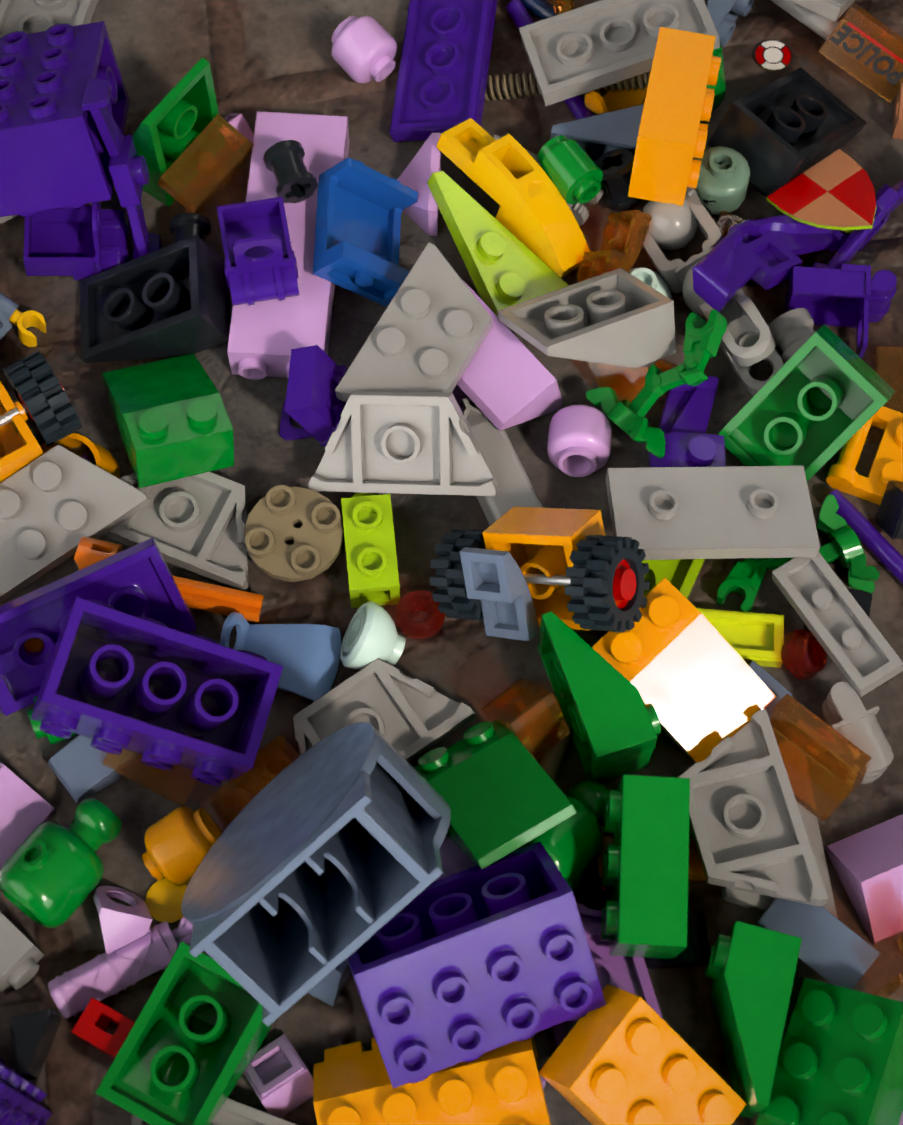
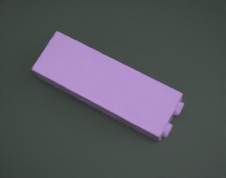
M257 111L246 202L278 197L276 192L277 180L274 173L266 168L263 157L264 153L271 146L281 141L295 140L302 144L305 152L303 161L306 169L315 176L318 183L321 173L348 158L350 144L348 117ZM318 187L313 195L304 201L284 203L292 251L294 250L297 262L299 296L286 297V300L282 301L273 299L255 302V305L250 306L247 304L233 306L227 349L233 375H240L251 380H260L265 377L288 378L291 349L318 345L328 355L335 284L312 274Z

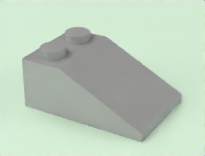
M622 268L497 311L499 321L547 356L638 368L651 366L657 360L676 353L674 301Z

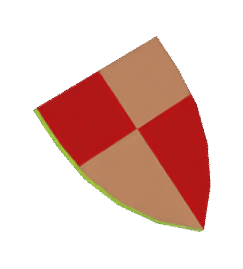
M840 149L766 197L770 204L798 222L817 228L843 230L847 234L852 233L853 230L872 229L877 210L874 186L867 172L853 158Z

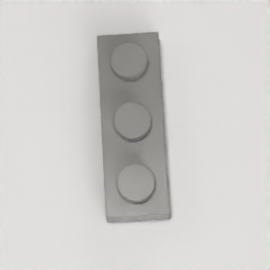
M819 552L817 557H795L772 571L774 583L849 684L855 688L860 698L903 671V661Z

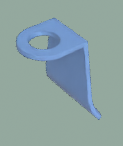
M232 612L228 615L222 628L220 645L229 648L230 634L235 625L237 636L234 650L250 651L265 657L267 661L283 666L277 689L296 694L312 702L330 691L340 661L341 634L339 628L318 624H249L241 613Z

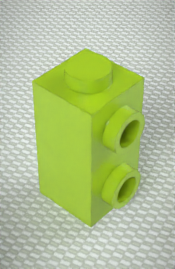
M359 492L350 498H341L351 607L360 608V606L370 601L380 606L401 604L391 495Z

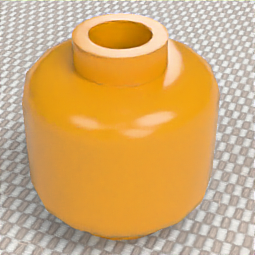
M186 806L176 808L146 830L144 842L147 851L142 854V860L155 879L160 881L165 877L170 882L182 886L190 882L199 864L220 837L221 832L214 820L202 808L196 811Z

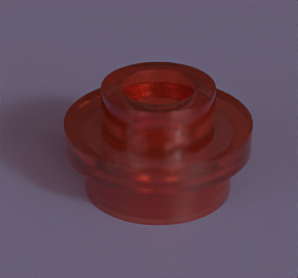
M416 590L407 593L396 606L395 619L398 628L406 636L413 639H427L434 636L440 631L445 621V613H441L438 609L440 602H434L432 593L429 591ZM422 610L427 612L430 617L427 621L418 623L411 616L414 612Z
M798 629L787 634L781 650L784 666L799 680L813 678L817 672L822 671L826 666V651L811 632Z

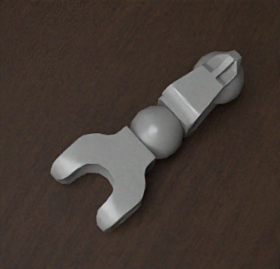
M687 188L683 206L649 201L644 206L640 220H629V231L646 251L658 274L668 284L670 291L676 294L683 292L686 305L697 315L704 317L706 322H708L710 311L714 309L694 292L692 268L723 239V236L715 221L701 204L696 190ZM699 226L707 239L702 244L703 252L691 256L685 263L681 259L667 260L661 250L672 252L685 247L694 239L697 227ZM741 288L726 303V306L721 311H718L727 319V328L723 334L720 346L747 391L754 396L784 363L775 349V342L767 323ZM761 360H767L774 368L773 374L768 380L759 381L753 379L750 375L751 366Z

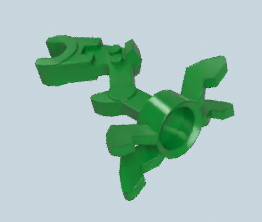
M717 310L710 311L707 323L695 312L689 314L685 323L686 331L683 347L685 354L683 363L663 373L656 365H651L645 376V386L630 405V402L626 399L618 401L616 393L611 387H598L588 390L585 394L586 398L597 407L602 406V410L607 417L630 435L635 442L646 444V449L657 458H663L665 455L666 443L664 432L659 428L648 427V419L644 415L666 391L683 384L697 386L708 379L704 374V369L709 358L716 357L723 334L727 328V319Z
M829 494L821 507L816 526L817 532L826 535L828 539V544L820 547L819 553L828 564L837 560L843 568L848 567V587L872 594L875 590L873 581L879 579L880 573L875 566H866L867 556L856 533L847 525L844 518L836 514L839 505L834 495ZM795 557L746 558L743 563L738 561L724 582L719 586L716 603L722 605L728 594L736 592L744 598L740 612H751L766 571L768 569H777Z

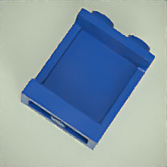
M346 158L321 173L318 180L312 274L383 306L389 305L410 272L399 266L401 213L404 209L418 201V192L401 184L397 179L387 177L366 166L363 162L352 158Z

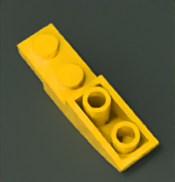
M472 118L441 133L436 147L500 205L495 218L560 278L590 259L592 254L586 239L566 201L542 167L510 134L495 140Z

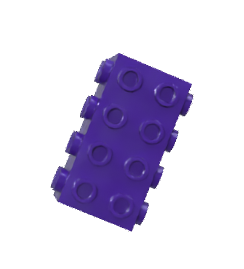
M104 21L77 26L65 23L57 24L46 31L30 34L23 31H15L6 34L0 39V217L12 215L26 217L43 210L61 207L76 209L86 203L111 200L114 183L108 168L110 156L90 110L82 111L81 109L87 81L89 79L109 81L112 93L109 105L106 107L122 135H124L130 101Z
M76 597L63 621L30 719L41 722L39 729L47 734L70 739L73 732L92 738L90 746L100 751L115 755H121L122 749L142 754L141 762L148 766L171 771L172 766L177 765L192 770L191 778L212 786H221L222 781L230 782L253 769L283 666L267 661L265 657L250 651H237L219 645L215 640L206 636L193 633L186 634L168 628L164 623L143 616L135 617L117 611L107 603Z
M541 842L513 851L484 869L476 865L434 881L346 959L393 1089L407 1083L420 1082L432 1073L460 1062L476 1060L484 1053L508 1043L527 1040L539 1031L564 1021L580 1019L587 1015L588 1012L606 1005L573 891Z

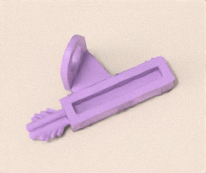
M98 887L93 899L99 915L105 953L97 955L94 959L69 972H64L59 977L56 976L55 979L48 983L50 995L62 1017L70 1018L76 1016L81 1011L83 1012L91 998L100 1002L112 995L118 994L121 990H126L129 986H134L138 981L155 972L166 969L181 941L190 946L193 925L185 917H182L178 928L171 930L167 921L150 928L153 919L142 898L119 887ZM110 898L122 900L131 906L118 904Z

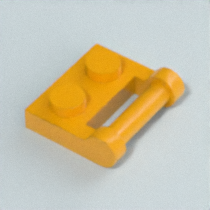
M884 406L843 445L837 464H833L830 467L826 477V483L830 487L878 505L882 502L889 481L903 482V413ZM872 425L883 429L884 432L868 477L859 475L855 469Z

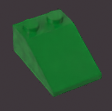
M201 58L141 122L132 135L138 156L143 155L145 157L149 171V184L143 185V191L168 207L225 146L210 63L204 58Z
M823 325L717 435H724L725 447L745 466H804L806 480L808 481L896 391L826 325Z
M194 353L101 373L102 381L139 488L234 466L233 427L219 391Z
M552 611L542 614L537 651L563 719L573 728L572 742L586 779L603 783L621 777L623 774L627 775L647 768L653 749L656 748L657 734L661 733L659 718L651 703L644 705L639 690Z
M496 720L493 722H481L472 726L464 733V739L447 749L441 747L427 752L419 759V765L414 767L450 806L451 818L446 836L481 869L486 868L576 814L572 803L517 736Z
M736 921L727 935L719 934L716 945L711 946L705 969V977L713 978L710 996L733 1088L747 1103L740 1115L752 1119L769 1106L802 938Z
M182 941L95 1092L150 1125H210L254 1058L272 1026L271 1024L268 1027L262 1022L263 1006L213 958L204 953H200L195 958L189 952L190 946Z

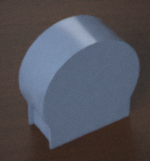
M359 722L351 724L332 733L304 752L270 781L224 830L199 864L186 888L181 903L182 915L193 925L189 952L195 958L203 951L208 953L263 1006L262 1022L269 1027L443 874L439 849L450 824L451 810L448 802L370 723Z

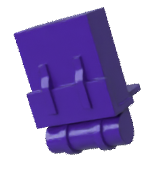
M283 197L218 206L217 212L225 255L224 270L233 306L241 304L250 306L255 305V302L273 299L282 301L286 300V297L299 296L297 262L294 250L292 251Z
M93 202L92 206H81L76 209L61 207L39 211L34 215L26 216L24 228V266L26 276H73L74 280H83L128 262L127 237L129 236V226L126 213L121 210L101 209L99 202Z
M842 264L840 269L793 266L785 295L784 313L796 308H805L811 315L814 325L851 327L856 329V354L863 359L868 344V322H879L887 314L891 305L890 300H892L896 293L897 279L894 273L889 270H880L871 279V265Z
M318 345L291 349L286 400L282 405L279 432L281 438L286 441L314 437L320 442L319 445L324 447L327 445L332 432L336 430L341 419L340 415L347 403L337 399L335 389L348 368L345 365L338 366ZM293 418L303 428H294L291 419Z

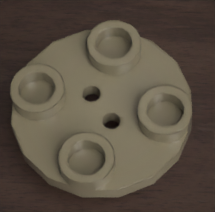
M277 485L269 489L266 496L260 499L248 514L244 536L248 555L259 570L274 579L297 582L312 579L329 569L340 554L344 532L340 511L330 499L312 489ZM296 523L302 524L300 528L294 527ZM288 540L294 541L292 545L286 544Z

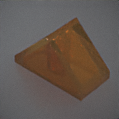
M522 678L481 708L491 722L496 720L511 730L535 759H538L570 734L558 700L553 693Z

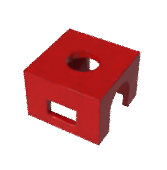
M91 998L71 1032L80 1040L115 1059L135 1022L98 1000ZM110 1022L118 1025L113 1036L105 1032Z

